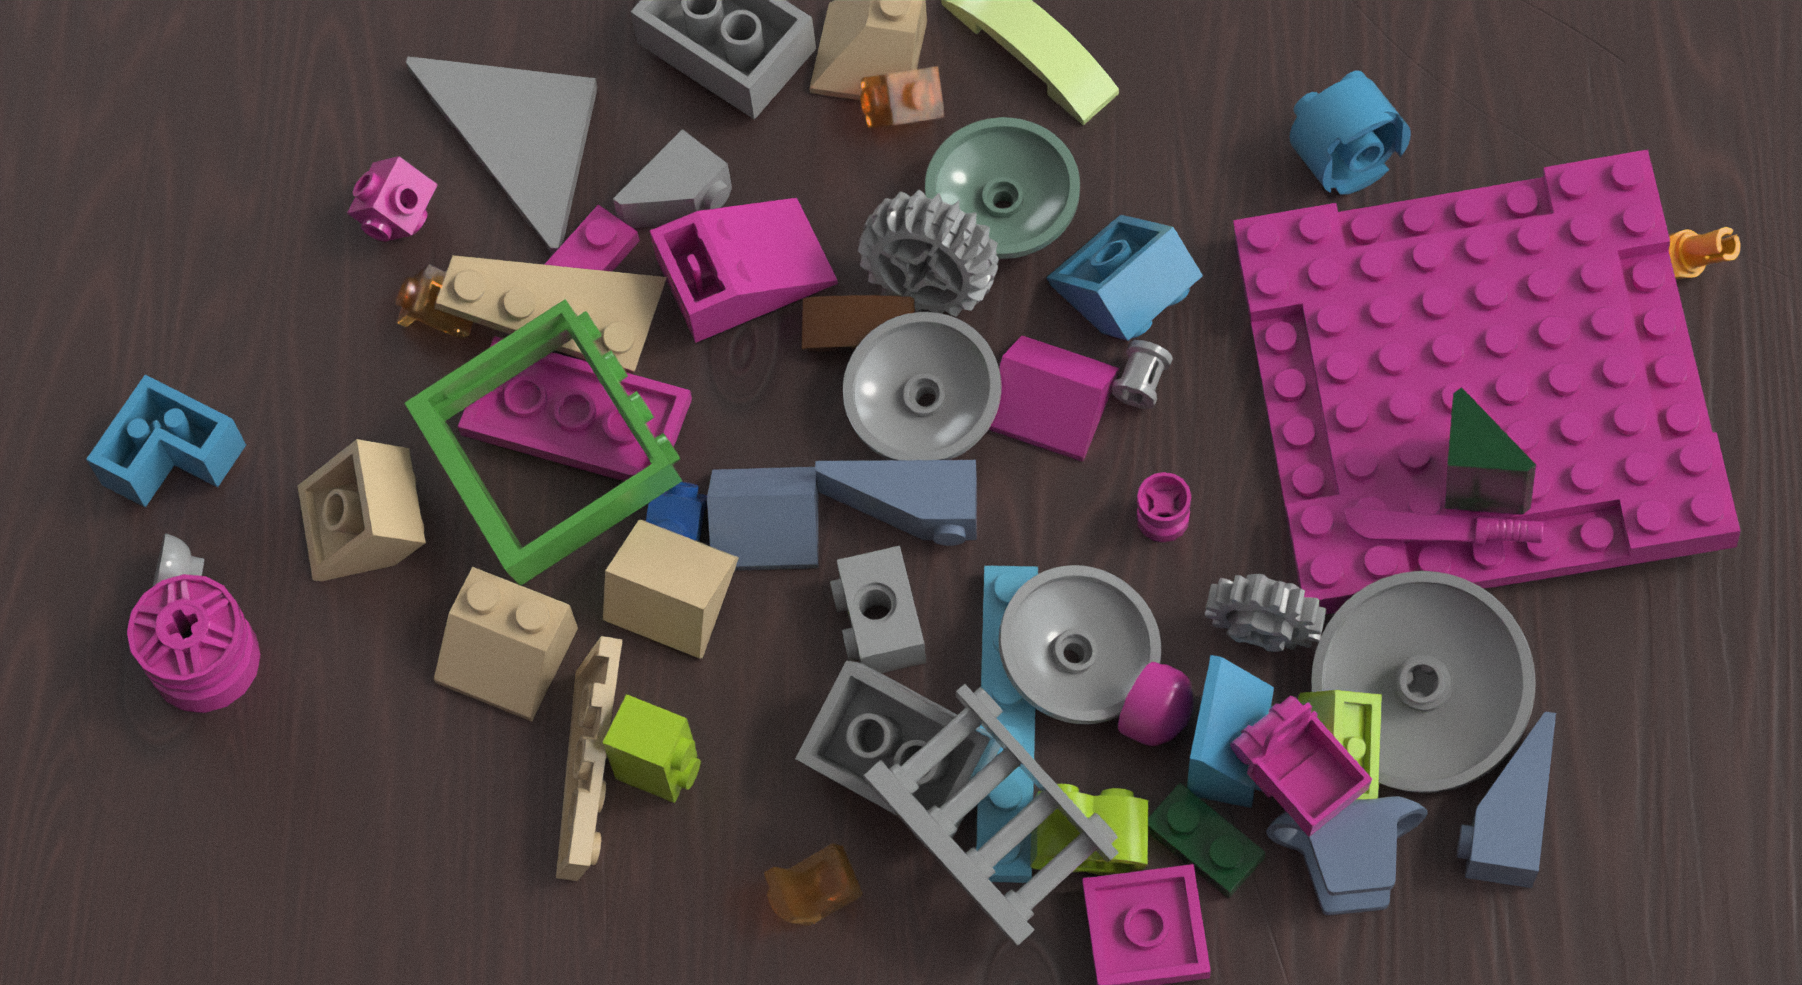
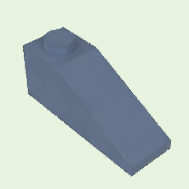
M976 460L815 461L818 490L828 497L922 540H933L935 543L945 546L959 545L964 543L965 540H977Z
M1543 713L1478 805L1471 826L1461 825L1457 858L1467 859L1465 878L1528 888L1533 887L1539 872L1556 713Z

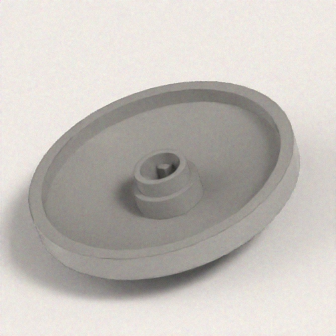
M1413 571L1395 574L1364 587L1348 599L1334 614L1320 638L1314 656L1311 678L1312 692L1342 690L1382 694L1379 783L1393 789L1415 793L1443 792L1468 785L1485 776L1502 763L1517 745L1527 727L1533 709L1536 687L1534 662L1528 642L1522 629L1505 606L1492 594L1466 579L1433 571Z

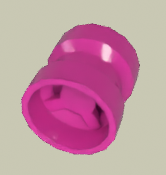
M1161 472L1146 478L1139 487L1137 496L1138 508L1136 519L1138 527L1146 537L1153 541H1174L1182 536L1188 528L1191 505L1189 486L1182 478L1172 473ZM1167 514L1170 515V516H1168V517H1160V516H1159V515H1167Z

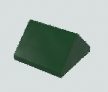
M1461 387L1453 393L1445 509L1523 515L1531 509L1536 464Z

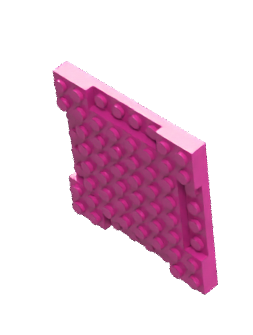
M1648 150L1544 167L1543 177L1377 206L1338 212L1337 204L1332 203L1233 220L1235 243L1299 587L1305 590L1304 597L1319 599V607L1326 608V614L1336 613L1348 599L1364 587L1380 579L1405 572L1433 571L1451 574L1485 589L1737 547L1741 530L1717 432L1713 433L1670 259V238ZM1461 387L1536 464L1531 509L1523 515L1445 509L1453 393ZM1345 508L1472 518L1480 516L1544 522L1542 543L1487 539L1486 544L1463 541L1369 539L1360 536L1352 530L1346 520Z

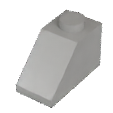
M682 129L613 198L617 217L632 228L662 226L696 211L721 208L727 201L732 189L728 164Z

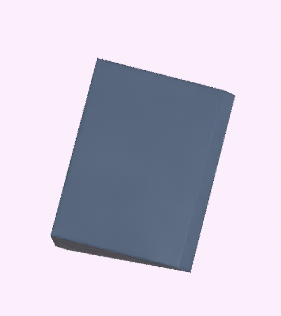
M815 467L712 470L707 494L710 546L739 557L734 571L819 568L818 484Z

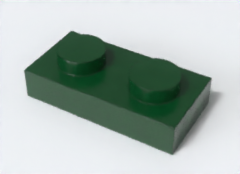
M1181 783L1174 788L1148 817V833L1187 865L1194 864L1195 872L1228 899L1265 858L1266 852Z

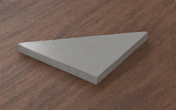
M408 56L406 64L411 75L426 90L432 102L450 125L454 126L468 144L471 152L489 175L493 176L507 194L510 202L528 225L532 226L553 255L563 244L598 88L596 78Z

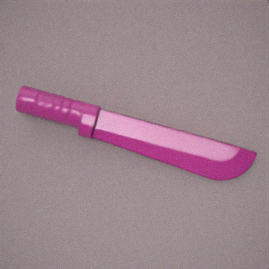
M1345 508L1346 520L1352 530L1360 536L1369 539L1463 541L1486 544L1487 539L1542 543L1544 522L1480 516L1472 518Z

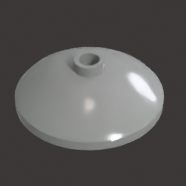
M935 312L904 314L876 327L856 347L847 364L843 381L844 406L856 434L870 449L889 460H951L973 447L988 431L997 414L1001 399V375L998 363L985 339L967 323L955 317ZM930 393L936 396L934 403L930 406L923 407L918 404L919 398L924 394Z
M1070 565L1041 572L1018 589L1006 607L1001 620L999 652L1007 677L1017 692L1030 705L1057 720L1075 724H1095L1120 716L1128 693L1146 665L1151 662L1160 664L1161 639L1156 620L1150 608L1130 585L1104 570L1088 566ZM1063 651H1074L1079 656L1080 662H1068L1064 657Z

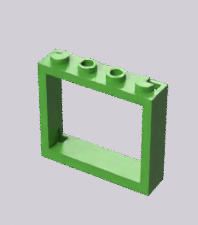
M566 299L405 402V405L506 572L519 585H523L682 482V479L673 467L674 463L681 460L678 453L664 433L654 437L646 424L654 418L653 414L638 391L629 396L620 382L626 379L628 375L612 350L603 355L594 341L602 337V334L588 312L585 311L578 316ZM573 339L650 460L651 465L522 548L446 420Z

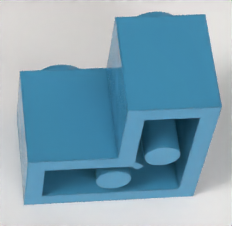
M144 375L86 460L104 487L146 508L174 465L218 487L246 444L232 418Z

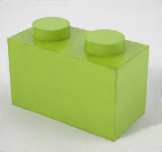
M626 694L603 741V746L615 779L675 803L681 789L689 790L693 785L701 763L700 759L697 758L695 741L692 738L688 720L685 717Z

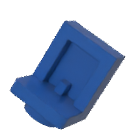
M680 482L648 503L646 521L700 542L704 511L708 509L707 495L698 494V485Z

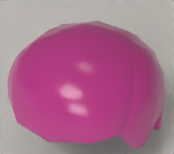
M1151 662L1146 665L1134 682L1121 710L1118 723L1120 733L1148 746H1159L1172 741L1188 725L1193 712L1194 692L1188 677L1183 672L1169 665Z

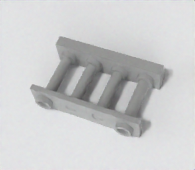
M964 684L956 691L955 695L965 706L963 711L902 766L896 763L888 769L880 760L864 774V780L1016 947L1034 931L1027 922L1034 915L1031 909L1094 851H1097L1107 863L1119 853L1112 845L1118 837L1098 814L1094 813L1087 818L999 722L997 717L1003 711L983 688L979 687L973 693ZM982 725L1004 750L940 808L934 805L926 811L912 795L919 789L916 783L977 727ZM1020 767L1042 792L981 848L976 850L972 847L965 854L950 837L957 831L954 825L1015 769ZM1058 808L1080 834L1016 893L1011 889L1003 896L989 880L995 873L993 867Z

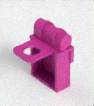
M1290 696L1281 704L1276 703L1269 709V713L1253 726L1248 725L1241 731V735L1232 741L1230 746L1241 762L1246 765L1249 764L1247 774L1268 798L1273 796L1310 837L1369 789L1372 778L1317 718L1318 714L1315 710L1311 713L1312 705L1310 703L1302 705L1295 697Z

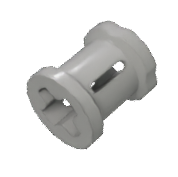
M1133 340L1129 342L1126 354L1129 357L1121 379L1114 381L1112 394L1127 405L1140 409L1154 408L1157 401L1155 390L1162 371L1169 369L1173 358L1166 349L1157 344L1144 340Z

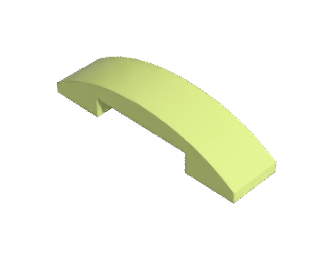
M941 0L942 5L974 33L977 34L983 29L1047 84V95L1082 125H1085L1119 94V88L1090 53L1060 23L1032 0Z

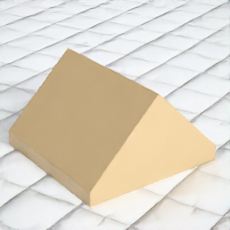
M638 520L605 570L603 620L697 658H703L739 557L647 521Z

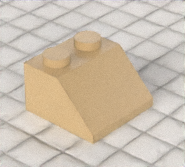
M356 439L298 485L312 579L315 581H326L395 566L426 543L424 523L421 519L416 491V477L412 468L409 448Z
M472 567L448 614L434 676L435 683L532 722L578 630L570 605Z

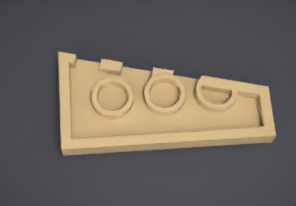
M453 255L436 300L435 309L507 334H512L566 299L578 316L587 311L598 327L602 337L594 342L601 353L604 355L612 350L625 372L634 374L667 277ZM573 339L556 349L559 352L586 360Z
M601 636L576 670L556 878L578 881L590 865H596L599 858L601 834L600 832H595L597 815L603 808L606 793V782L603 780V773L607 754L603 741L611 724L622 639Z

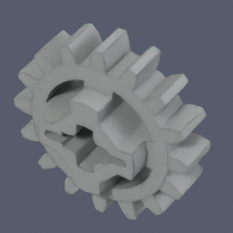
M1263 574L1247 575V578L1235 575L1234 582L1220 578L1218 584H1211L1205 607V617L1213 619L1212 626L1227 628L1226 635L1238 643L1246 642L1261 646L1267 651L1277 652L1283 651L1284 647L1295 650L1296 644L1309 648L1312 645V641L1319 642L1326 608L1319 607V599L1304 597L1305 590L1300 589L1293 583L1271 580Z

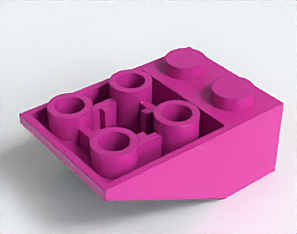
M797 198L700 210L650 230L656 260L664 277H667L666 281L695 343L838 284V280Z

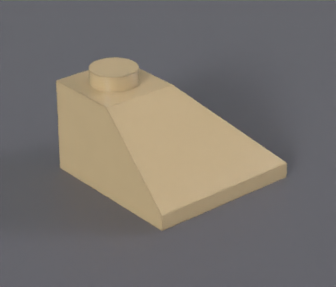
M834 0L830 2L810 83V93L909 107L927 25L926 0Z

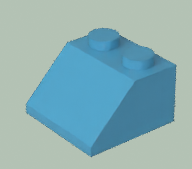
M1119 215L1046 277V279L1062 297L1101 333L1128 341L1145 333L1151 327L1152 319L1166 307L1182 301L1188 295L1189 288L1203 275L1174 227Z
M1213 655L1210 656L1190 755L1187 788L1199 798L1252 808L1255 790H1262L1247 774L1249 764L1246 765L1237 758L1231 749L1230 743L1241 735V731L1248 725L1253 726L1269 713V709L1272 707L1274 687L1228 660Z

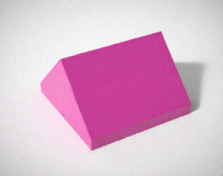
M1021 336L1002 356L999 367L1001 399L997 414L988 430L1083 462L1112 392L1113 383L1119 375L1120 368Z

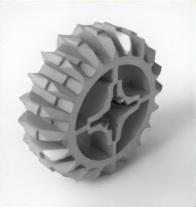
M920 190L911 197L900 191L893 199L885 198L882 204L877 206L873 214L869 215L863 227L864 231L859 239L858 252L862 257L860 267L869 271L868 282L882 285L881 295L909 296L915 299L914 308L916 312H922L925 309L943 314L946 311L950 315L957 317L963 309L972 311L974 306L980 300H983L985 294L989 293L998 270L999 258L996 256L998 243L989 238L990 227L976 224V212L964 213L959 209V201L951 205L943 202L940 193L933 199H930Z

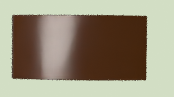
M884 295L803 298L802 349L810 353L856 349L860 342L879 325L897 316L914 313L915 299L909 296Z

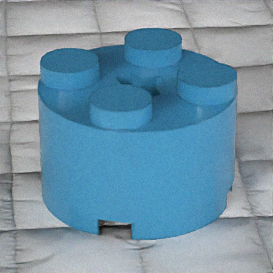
M1361 71L1350 72L1340 82L1333 84L1321 93L1311 92L1306 94L1294 106L1293 111L1297 118L1290 131V144L1325 190L1330 193L1331 188H1336L1339 194H1351L1373 184L1390 170L1385 162L1396 151L1401 157L1410 141L1411 131L1408 124L1375 83L1368 79Z

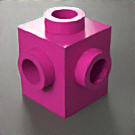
M400 156L373 162L369 171L365 172L355 184L353 189V196L355 198L347 214L362 224L361 229L368 236L376 240L386 242L412 236L425 223L428 214L425 209L438 184Z

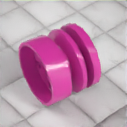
M182 574L162 580L141 596L131 611L127 629L131 653L163 699L183 711L206 713L227 707L245 694L256 677L261 655L256 634L245 619L236 600L224 585L206 576ZM191 630L193 634L185 638L184 633Z

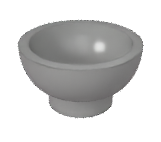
M165 533L159 552L153 586L162 580L182 574L202 576L204 558L191 556L189 547L181 539Z

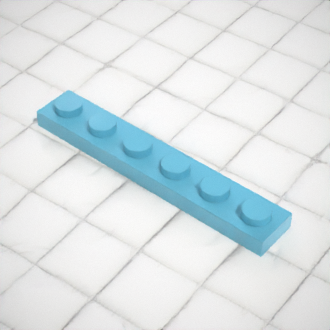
M984 566L981 688L1002 709L1003 712L997 717L999 722L1034 759L1035 708L1017 692L1007 677L999 652V628L1010 600L1022 585L1038 575V567ZM1000 747L997 755L1004 750L1002 747ZM1020 767L1015 769L978 803L976 850L981 848L1034 799V782ZM1031 833L993 867L995 873L989 878L991 882L1027 883L1032 878V868L1030 867Z

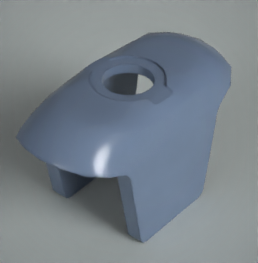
M1399 796L1356 799L1310 837L1286 811L1274 819L1266 833L1273 842L1297 850L1303 855L1321 910L1325 915L1384 910L1389 906L1390 889L1394 887L1396 881L1397 839L1417 827L1426 818L1428 812L1419 803Z

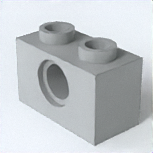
M900 546L837 560L840 579L830 581L837 613L847 611L851 628L842 630L848 660L854 661L859 659L860 663L879 673L926 663L925 644ZM873 606H883L890 611L884 618L879 620H871L863 615L868 608Z

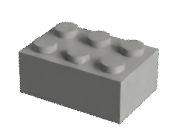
M641 0L631 11L635 35L639 45L754 120L816 50L812 17L786 0Z
M846 660L795 759L895 814L864 780V774L880 760L888 769L896 763L902 766L952 721L957 714L863 663ZM977 727L916 783L919 789L912 795L926 811L934 805L940 808L996 757L1001 746L986 730ZM963 818L954 825L957 828V830Z

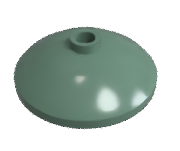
M1007 117L989 118L971 123L959 129L940 145L927 169L925 194L927 198L933 199L940 193L943 202L953 205L959 201V209L964 213L976 212V224L990 227L989 238L998 243L996 256L999 259L1026 256L1039 251L1055 241L1066 230L1078 207L1080 177L1077 164L1069 149L1055 134L1046 128L1023 119ZM999 201H1008L1012 204L1004 209L995 206Z

